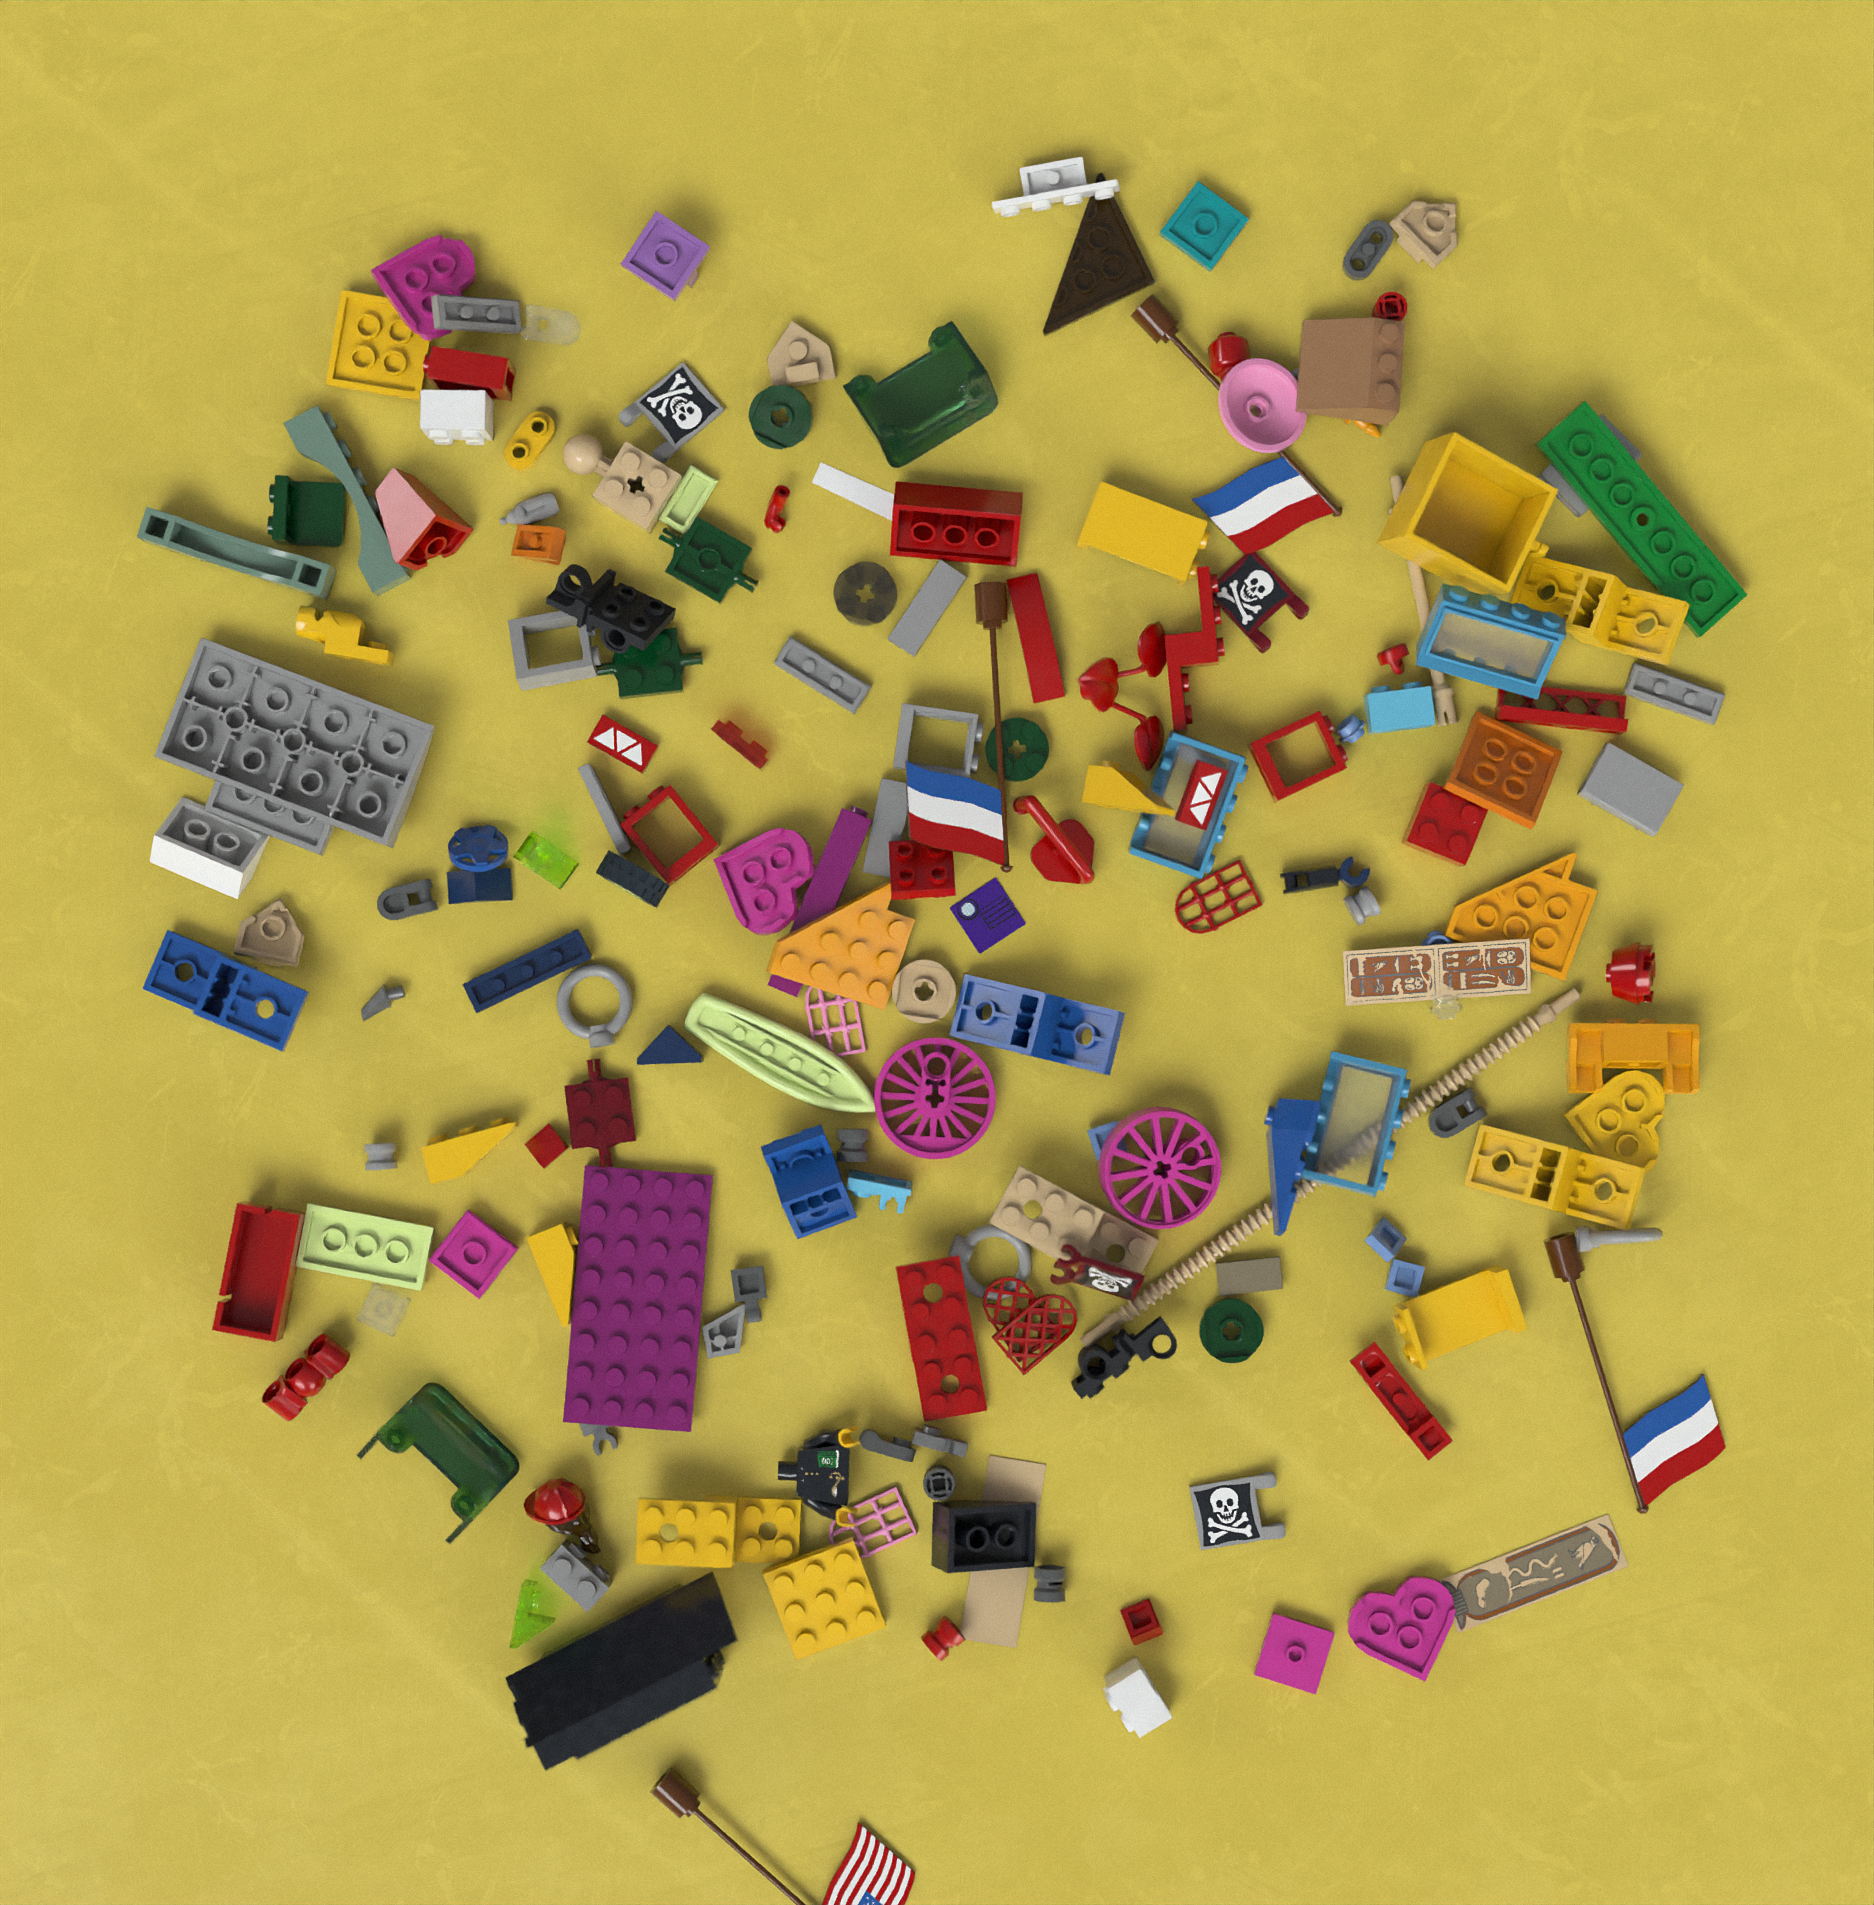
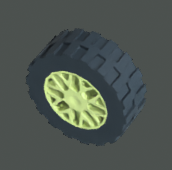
M609 850L595 872L655 908L658 907L669 888V885L661 879Z

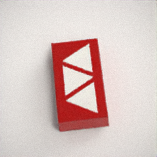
M603 714L587 743L644 774L659 747Z
M1196 759L1175 820L1206 831L1228 770Z

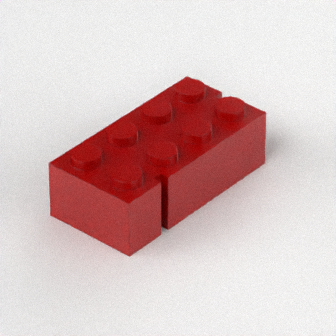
M248 1201L236 1204L219 1291L221 1296L232 1295L231 1299L225 1298L217 1302L212 1330L272 1342L283 1339L297 1267L295 1265L305 1212L284 1208L272 1209L273 1206Z

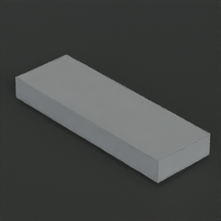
M440 294L431 297L434 329L518 334L522 332L519 300Z
M940 559L888 637V641L915 657L967 577Z
M791 636L774 661V665L854 715L871 689V686Z
M1637 663L1632 664L1622 693L1710 725L1715 724L1725 696L1723 693Z
M586 764L579 767L578 770L619 855L624 856L632 852L633 848L620 825L621 823L593 766Z
M881 779L862 871L864 873L890 878L888 841L902 840L908 812L906 783Z

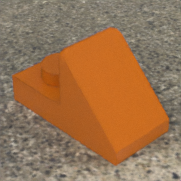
M518 524L511 555L551 565H559L566 540V530L557 527Z

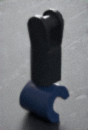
M1349 857L1338 869H1336L1334 864L1282 873L1280 878H1284L1286 888L1283 890V894L1339 886V881L1349 888H1358L1367 881L1370 868L1363 869L1358 877L1350 876L1348 870L1353 865V857ZM1305 875L1307 886L1298 887L1296 876Z

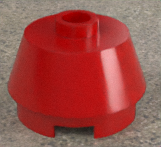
M1637 942L1613 950L1611 963L1606 965V982L1611 983L1612 996L1636 1005H1640V1002H1653L1654 991H1650V986H1653L1656 975L1655 952H1652L1653 945H1641V942Z

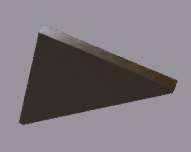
M1103 173L1097 175L1095 183L1106 181ZM1090 196L1043 329L1044 336H1048L1155 284V280L1114 197L1096 200L1095 196Z

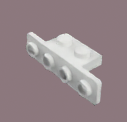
M1083 157L1071 158L1020 168L1024 196L992 202V208L995 214L1001 213V217H1010L1020 214V209L1032 207V211H1043L1050 209L1052 203L1063 202L1066 206L1082 203V198L1095 196L1096 200L1114 197V192L1120 191L1118 179L1087 184Z

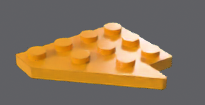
M1570 853L1454 906L1444 936L1460 943L1529 938L1530 969L1565 981L1598 891L1568 880L1577 854Z

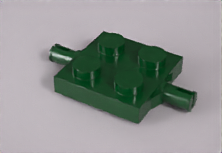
M699 517L695 518L690 529L681 537L666 527L662 530L663 534H660L658 539L674 547L673 558L665 570L668 575L719 604H722L729 590L736 584L749 590L751 593L755 591L759 581L743 573L744 564L753 550L748 545Z
M668 628L664 629L644 651L632 645L625 653H614L613 662L596 665L597 676L614 674L618 681L620 699L684 692L682 680L684 666L703 665L702 651L683 654L678 642L677 629Z

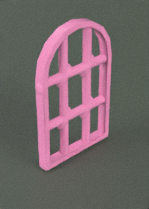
M809 986L806 992L805 1011L808 1015L812 1040L815 1041L816 1035L825 1034L828 1049L834 1053L831 1040L832 1033L843 1031L846 1052L836 1053L838 1057L841 1058L844 1055L866 1052L857 1005L858 1001L842 998L839 995L834 996V1000L825 1001L823 990L817 988L818 1003L809 1004V994L812 986ZM854 1001L857 1023L847 1025L843 1006L847 1002ZM838 1004L841 1019L840 1026L829 1028L826 1012L827 1006ZM821 1007L824 1026H822V1029L814 1031L810 1009ZM858 1028L862 1049L851 1051L848 1035L850 1033L849 1029Z
M895 1486L852 1506L859 1508L871 1502L875 1511L858 1520L857 1518L854 1519L851 1513H848V1520L851 1523H855V1526L841 1527L833 1531V1526L836 1523L833 1520L829 1530L830 1543L834 1544L833 1536L849 1529L850 1531L853 1530L857 1537L855 1544L857 1547L861 1546L864 1553L860 1554V1557L865 1558L916 1535L917 1531L908 1514V1508L905 1507L897 1487ZM895 1492L899 1500L898 1502L885 1508H878L875 1500ZM901 1506L906 1517L890 1525L889 1523L886 1524L882 1514ZM873 1518L875 1520L878 1518L882 1528L866 1536L864 1534L861 1536L857 1526ZM909 1522L912 1532L893 1540L889 1530ZM880 1534L882 1536L886 1535L888 1543L868 1551L864 1543L865 1541Z

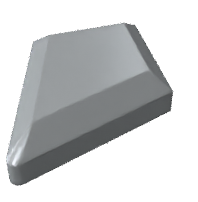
M745 1304L738 1306L702 1327L708 1359L740 1353L746 1310Z

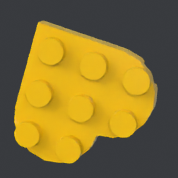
M1639 1070L1622 1071L1604 1082L1600 1093H1590L1562 1116L1591 1154L1646 1169V1174L1658 1160L1656 1158L1659 1153L1660 1139L1654 1127L1663 1117L1662 1113L1665 1108L1664 1098H1666L1660 1082L1651 1074Z

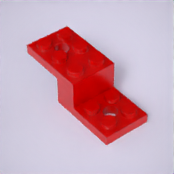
M959 1255L896 1266L924 1422L987 1411ZM932 1283L939 1285L943 1291L942 1297L935 1302L927 1300L924 1296L925 1287ZM953 1375L959 1380V1387L955 1392L948 1393L942 1389L941 1380L945 1376Z

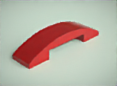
M1033 573L1007 579V588L1016 620L1033 703L1063 698L1065 694L1038 575Z
M1375 1341L1349 1360L1379 1401L1428 1461L1453 1442L1448 1433L1425 1407Z

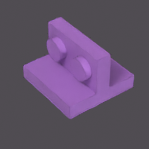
M656 211L621 262V266L675 302L685 286L688 285L692 288L698 279L696 270L709 252L710 246Z

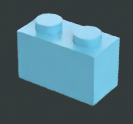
M1411 682L1402 684V690L1390 691V686L1371 688V693L1363 697L1368 735L1426 728L1435 725L1431 686L1422 687V682Z

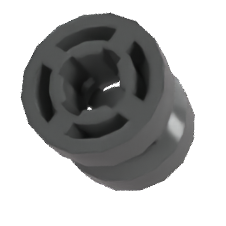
M837 1129V1139L842 1142L840 1149L837 1151V1161H868V1151L864 1145V1142L868 1140V1129Z
M934 1465L926 1471L923 1487L928 1497L933 1500L942 1501L953 1494L955 1490V1477L950 1468L945 1465Z
M1057 1565L1035 1566L1034 1578L1037 1580V1587L1034 1589V1600L1051 1603L1065 1601V1589L1062 1587V1581L1066 1578V1567Z

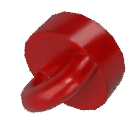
M1400 643L1377 653L1376 656L1380 666L1390 664L1392 671L1396 675H1401L1405 670L1402 658L1410 653L1406 643Z

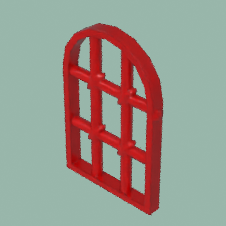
M1238 860L1197 882L1190 883L1177 897L1174 911L1177 921L1184 929L1191 933L1203 934L1216 931L1219 927L1263 904L1253 887V882L1249 879L1241 861ZM1238 864L1242 875L1223 883L1219 874ZM1215 876L1219 885H1216V888L1200 896L1195 886ZM1245 879L1251 890L1232 899L1227 889H1230L1231 885ZM1191 889L1195 896L1192 897L1193 900L1179 906L1182 895ZM1222 891L1226 898L1224 900L1225 903L1207 911L1203 903L1206 901L1205 899ZM1253 894L1258 904L1239 913L1235 906L1238 904L1237 902ZM1198 903L1202 910L1200 916L1184 923L1180 919L1179 912ZM1230 906L1235 916L1215 926L1211 918L1214 917L1213 914ZM1205 918L1210 926V929L1202 931L1190 928V926Z

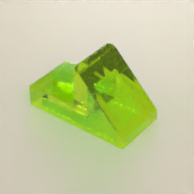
M533 831L530 832L513 856L560 890L579 866V863Z
M525 1579L521 1584L509 1646L511 1649H517L550 1627L556 1620L555 1617L532 1613V1610H538L541 1592L536 1591L537 1581Z

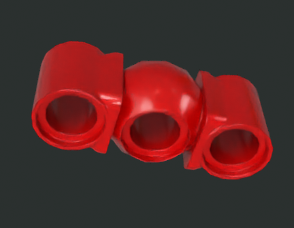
M325 1333L317 1336L308 1349L304 1351L306 1357L296 1359L288 1367L285 1377L280 1375L278 1380L268 1386L262 1396V1403L286 1421H291L297 1417L303 1407L308 1404L306 1397L317 1395L323 1389L327 1378L331 1380L334 1375L343 1370L349 1361L350 1353Z

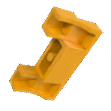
M1609 1019L1605 1023H1570L1567 1027V1093H1600L1603 1089L1602 1068L1662 1069L1664 1094H1696L1700 1090L1699 1024H1657L1655 1019H1642L1638 1023H1625L1623 1019Z

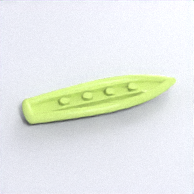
M705 992L691 1005L685 1020V1029L772 1087L796 1099L822 1108L855 1113L875 1112L874 1096L868 1086L846 1062L820 1043L777 1021Z

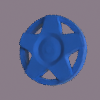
M491 825L475 826L457 830L449 841L448 852L450 860L457 867L471 872H483L498 867L507 859L509 845L507 838L497 830V827ZM498 855L496 858L489 861L490 856ZM469 858L473 861V863L464 861L462 859Z

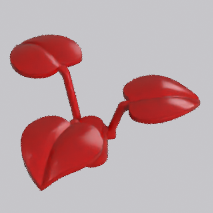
M1159 621L1146 626L1139 637L1138 657L1142 663L1139 667L1119 672L1116 661L1113 658L1105 657L1091 665L1077 679L1080 683L1082 698L1090 700L1096 710L1105 712L1112 707L1140 721V725L1135 729L1134 745L1139 761L1146 772L1152 769L1161 754L1164 744L1163 725L1157 716H1150L1147 719L1145 715L1114 701L1119 691L1118 678L1143 673L1145 670L1149 677L1155 678L1163 671L1167 662L1164 638L1166 633Z

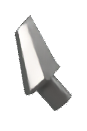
M383 984L361 1009L363 1021L391 1007V1001L404 998L403 986L400 985L387 989L386 985Z

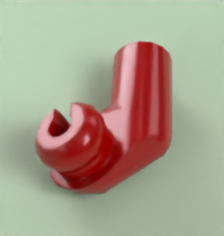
M778 485L774 489L764 518L766 528L771 529L774 533H780L786 526V520L781 517V514L790 496V490L784 485Z

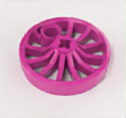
M1157 1106L1144 1108L1125 1117L1112 1129L1106 1138L1099 1159L1100 1183L1109 1203L1117 1212L1131 1222L1154 1229L1178 1227L1199 1216L1214 1198L1221 1177L1219 1150L1209 1131L1193 1116L1171 1107ZM1159 1118H1175L1167 1141L1162 1145ZM1148 1119L1151 1126L1152 1150L1134 1128L1137 1124ZM1185 1122L1197 1130L1190 1139L1182 1138L1178 1140ZM1127 1132L1145 1155L1144 1157L1117 1148L1118 1143ZM1203 1140L1209 1151L1207 1156H1205L1203 1148L1199 1145ZM1188 1147H1194V1158L1189 1162H1183L1181 1158L1184 1150ZM1113 1155L1140 1164V1166L1133 1169L1111 1172ZM1161 1161L1164 1165L1161 1166L1162 1172L1158 1174L1154 1170L1157 1168V1162ZM1210 1165L1207 1182L1178 1171L1183 1169L1194 1170L1200 1166ZM1139 1177L1137 1182L1119 1196L1116 1195L1112 1185L1113 1181ZM1174 1178L1204 1189L1194 1204ZM1168 1185L1187 1208L1186 1211L1173 1217ZM1147 1187L1139 1211L1136 1214L1131 1213L1124 1205ZM1159 1191L1162 1219H1147L1156 1193Z

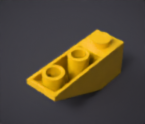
M508 1117L489 1122L491 1128L478 1131L476 1125L458 1130L460 1137L448 1140L446 1134L428 1138L429 1145L421 1147L430 1184L466 1175L519 1126L518 1121L509 1123Z

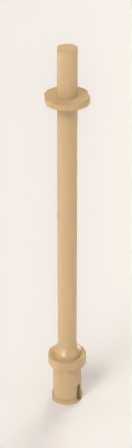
M1402 475L1389 478L1394 504H1396L1404 487ZM1393 508L1388 510L1389 515H1391ZM1407 560L1420 626L1423 631L1431 611L1422 568ZM1435 638L1431 650L1439 652L1437 639ZM1430 669L1433 682L1431 691L1438 721L1437 725L1438 727L1447 726L1445 712H1447L1449 724H1456L1458 720L1452 695L1455 694L1454 688H1450V685L1446 683L1443 672Z

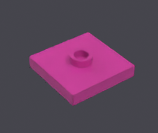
M468 1209L429 1261L475 1297L481 1299L518 1251L519 1247Z
M1272 1612L1255 1666L1254 1675L1316 1694L1333 1641L1334 1631Z

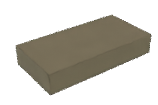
M1279 1256L1215 1263L1219 1296L1283 1289Z

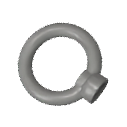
M587 964L573 970L563 980L557 994L559 1017L570 1032L578 1037L589 1039L590 1048L615 1044L614 1034L625 1025L632 1010V993L629 984L617 970L607 965ZM593 976L602 977L609 980L616 987L620 997L619 1010L616 1016L607 1024L592 1027L585 1026L578 1022L571 1013L569 1005L570 994L575 985L581 980Z
M992 1224L978 1227L966 1237L956 1234L948 1252V1257L959 1255L965 1288L979 1298H982L986 1286L981 1285L972 1277L968 1266L974 1246L979 1241L989 1237H999L1007 1240L1014 1246L1019 1257V1267L1014 1277L1026 1283L1031 1272L1032 1258L1027 1243ZM1010 1281L1005 1284L1003 1290L1015 1291L1016 1282ZM989 1292L986 1300H997L998 1293ZM1002 1294L1001 1299L1010 1297L1012 1295Z
M1589 1226L1576 1227V1242L1579 1252H1588L1592 1248H1599L1603 1244L1657 1241L1663 1235L1659 1228L1599 1231L1598 1228L1590 1229Z

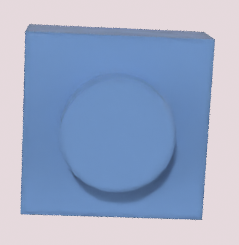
M1118 1120L1087 1130L1097 1161L1100 1159L1101 1150L1106 1138L1118 1124ZM1122 1137L1117 1148L1128 1151Z
M1383 1217L1374 1225L1364 1241L1388 1262L1395 1257L1407 1238Z
M1392 1258L1384 1289L1411 1297L1418 1296L1425 1267Z

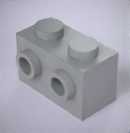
M565 1539L540 1569L588 1612L607 1592L613 1581L609 1579L611 1577L610 1574L597 1563L594 1565L585 1557L587 1553L577 1543H570Z

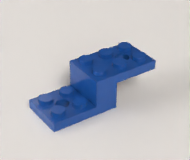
M167 930L142 988L193 1010L194 1015L280 1051H285L309 994V991L257 970L258 967L171 930ZM183 963H189L193 967L194 974L188 981L181 980L177 973L179 966ZM263 1000H269L274 1005L273 1015L266 1019L258 1013V1005Z
M964 974L949 1036L1110 1075L1125 1012ZM990 1004L992 1015L989 1019L984 1020L982 1018V1009L985 1005ZM1087 1028H1090L1093 1034L1092 1040L1089 1044L1084 1045L1081 1040L1082 1033Z

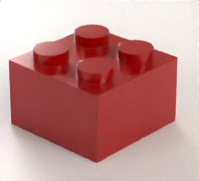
M1429 782L1424 785L1401 843L1458 867L1466 866L1488 809L1462 798L1440 785Z

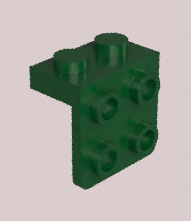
M275 475V484H270L269 500L274 505L273 516L268 517V534L272 535V540L279 545L340 547L343 544L346 488L341 483L294 481L289 476Z

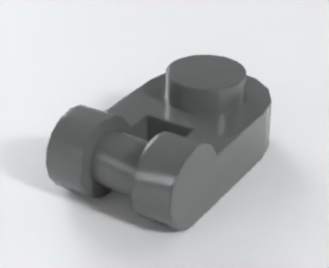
M431 879L383 891L377 900L379 913L389 920H401L437 911L436 900L433 901L430 891L433 888ZM418 892L420 904L412 906L409 894Z
M1472 1087L1461 1091L1430 1112L1428 1127L1434 1135L1441 1138H1449L1487 1115L1484 1107H1479L1474 1099L1476 1094ZM1462 1104L1468 1112L1463 1118H1461L1456 1110Z
M866 1429L860 1434L859 1440L864 1449L913 1462L916 1449L911 1448L912 1441L895 1436L892 1442L880 1439L878 1434L872 1429Z

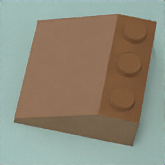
M1375 317L1303 320L1295 412L1388 426L1399 413L1405 322Z

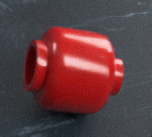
M1234 332L1221 333L1208 347L1211 371L1213 375L1221 380L1234 366L1242 361L1251 359L1248 341Z

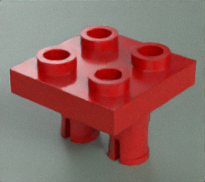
M914 840L888 841L892 900L956 896L952 851L931 848Z

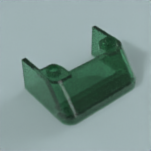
M433 1382L425 1384L376 1432L357 1454L362 1459L378 1442H381L389 1451L394 1453H403L413 1445L458 1488L452 1495L450 1504L453 1512L463 1521L446 1539L449 1544L461 1534L514 1478L520 1468L517 1457L442 1385Z

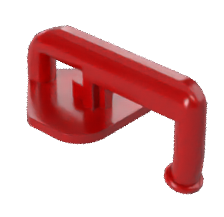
M1034 795L1016 798L1013 802L1014 811L1020 815L1029 813L1046 834L1033 845L1030 852L1031 862L1043 878L1053 882L1090 884L1095 878L1092 869L1094 840L1084 826L1074 819L1063 820L1057 824Z

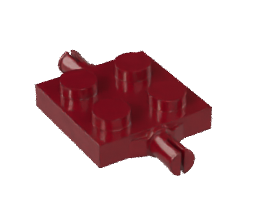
M594 1059L596 1072L593 1069V1061L586 1060L589 1079L580 1084L564 1086L572 1149L586 1147L598 1149L600 1167H606L604 1155L607 1157L608 1167H612L614 1165L611 1147L619 1143L636 1141L628 1078H602L600 1059Z

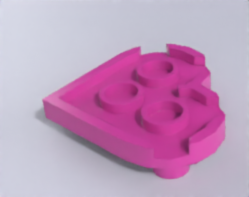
M442 235L428 238L371 269L373 278L405 325L426 341L450 334L453 331L434 329L431 297L436 294L463 296L462 292L473 284L476 279L475 260L470 248L460 239H458V242L453 239H442Z
M783 828L773 829L714 859L734 913L742 926L761 936L771 935L780 932L797 918L799 910L797 907L796 889L812 877L815 871L812 847L800 833Z
M1412 1575L1407 1577L1393 1594L1383 1591L1365 1592L1350 1609L1347 1630L1355 1645L1367 1655L1422 1681H1426L1453 1624L1455 1616L1453 1597L1446 1586L1435 1578Z

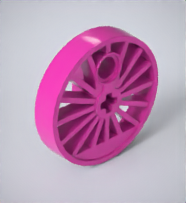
M924 1038L901 1047L884 1064L877 1078L874 1092L875 1112L884 1133L900 1149L914 1156L926 1159H943L956 1156L976 1144L991 1123L996 1102L993 1079L982 1059L967 1046L946 1038ZM935 1044L934 1052L928 1054L924 1059L920 1046ZM941 1044L955 1048L950 1060L945 1054L940 1053ZM914 1048L922 1070V1077L912 1069L901 1055ZM962 1051L973 1060L950 1080L951 1071ZM940 1057L945 1061L946 1069L941 1075L936 1076L929 1073L927 1064L931 1058ZM897 1060L919 1086L889 1073V1068ZM976 1065L980 1067L984 1078L952 1088ZM884 1078L915 1092V1094L881 1092ZM987 1083L989 1098L955 1096V1094ZM934 1088L938 1089L939 1095L944 1096V1101L938 1102V1107H931V1102L925 1099L926 1095H930ZM881 1099L915 1100L913 1103L883 1113ZM954 1103L988 1104L987 1114L983 1118ZM917 1108L894 1131L890 1129L885 1119ZM951 1110L982 1124L981 1127L972 1135ZM923 1114L914 1135L900 1134ZM945 1116L951 1120L966 1138L951 1136ZM931 1118L930 1136H922L921 1133L928 1119ZM937 1118H939L945 1137L936 1136Z

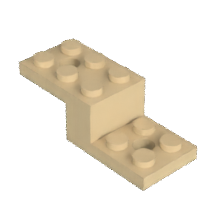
M1020 1165L989 1220V1223L1057 1260L1058 1258L1064 1260L1071 1259L1069 1253L1061 1252V1247L1069 1244L1075 1247L1084 1257L1138 1274L1142 1273L1159 1241ZM1029 1200H1036L1042 1206V1212L1036 1218H1028L1023 1213V1206ZM1112 1244H1120L1124 1248V1257L1118 1262L1110 1261L1106 1256L1107 1248Z

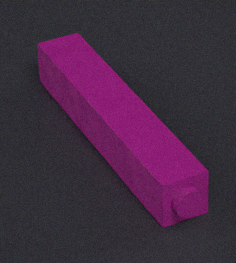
M852 805L849 810L841 809L789 934L836 909L872 824V820L867 818L868 812ZM772 974L767 985L798 998L804 984Z

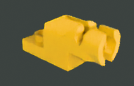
M302 605L299 607L296 635L321 644L325 641L324 653L328 656L392 666L394 654L386 650L385 644L367 641V646H363L366 623L357 615L326 609L323 612V617L320 618V611L318 609Z

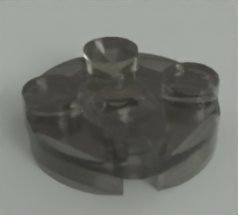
M859 562L840 573L834 585L833 595L838 612L848 622L857 626L867 627L882 623L893 612L897 602V588L893 578L884 567L873 562ZM865 586H870V592L875 594L874 598L868 599L866 603L860 602L861 597L856 595L857 590H863Z

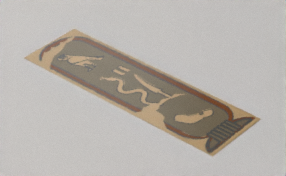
M1606 1514L1439 1580V1582L1446 1586L1453 1597L1455 1607L1453 1622L1457 1632L1460 1633L1628 1567V1563L1610 1517Z

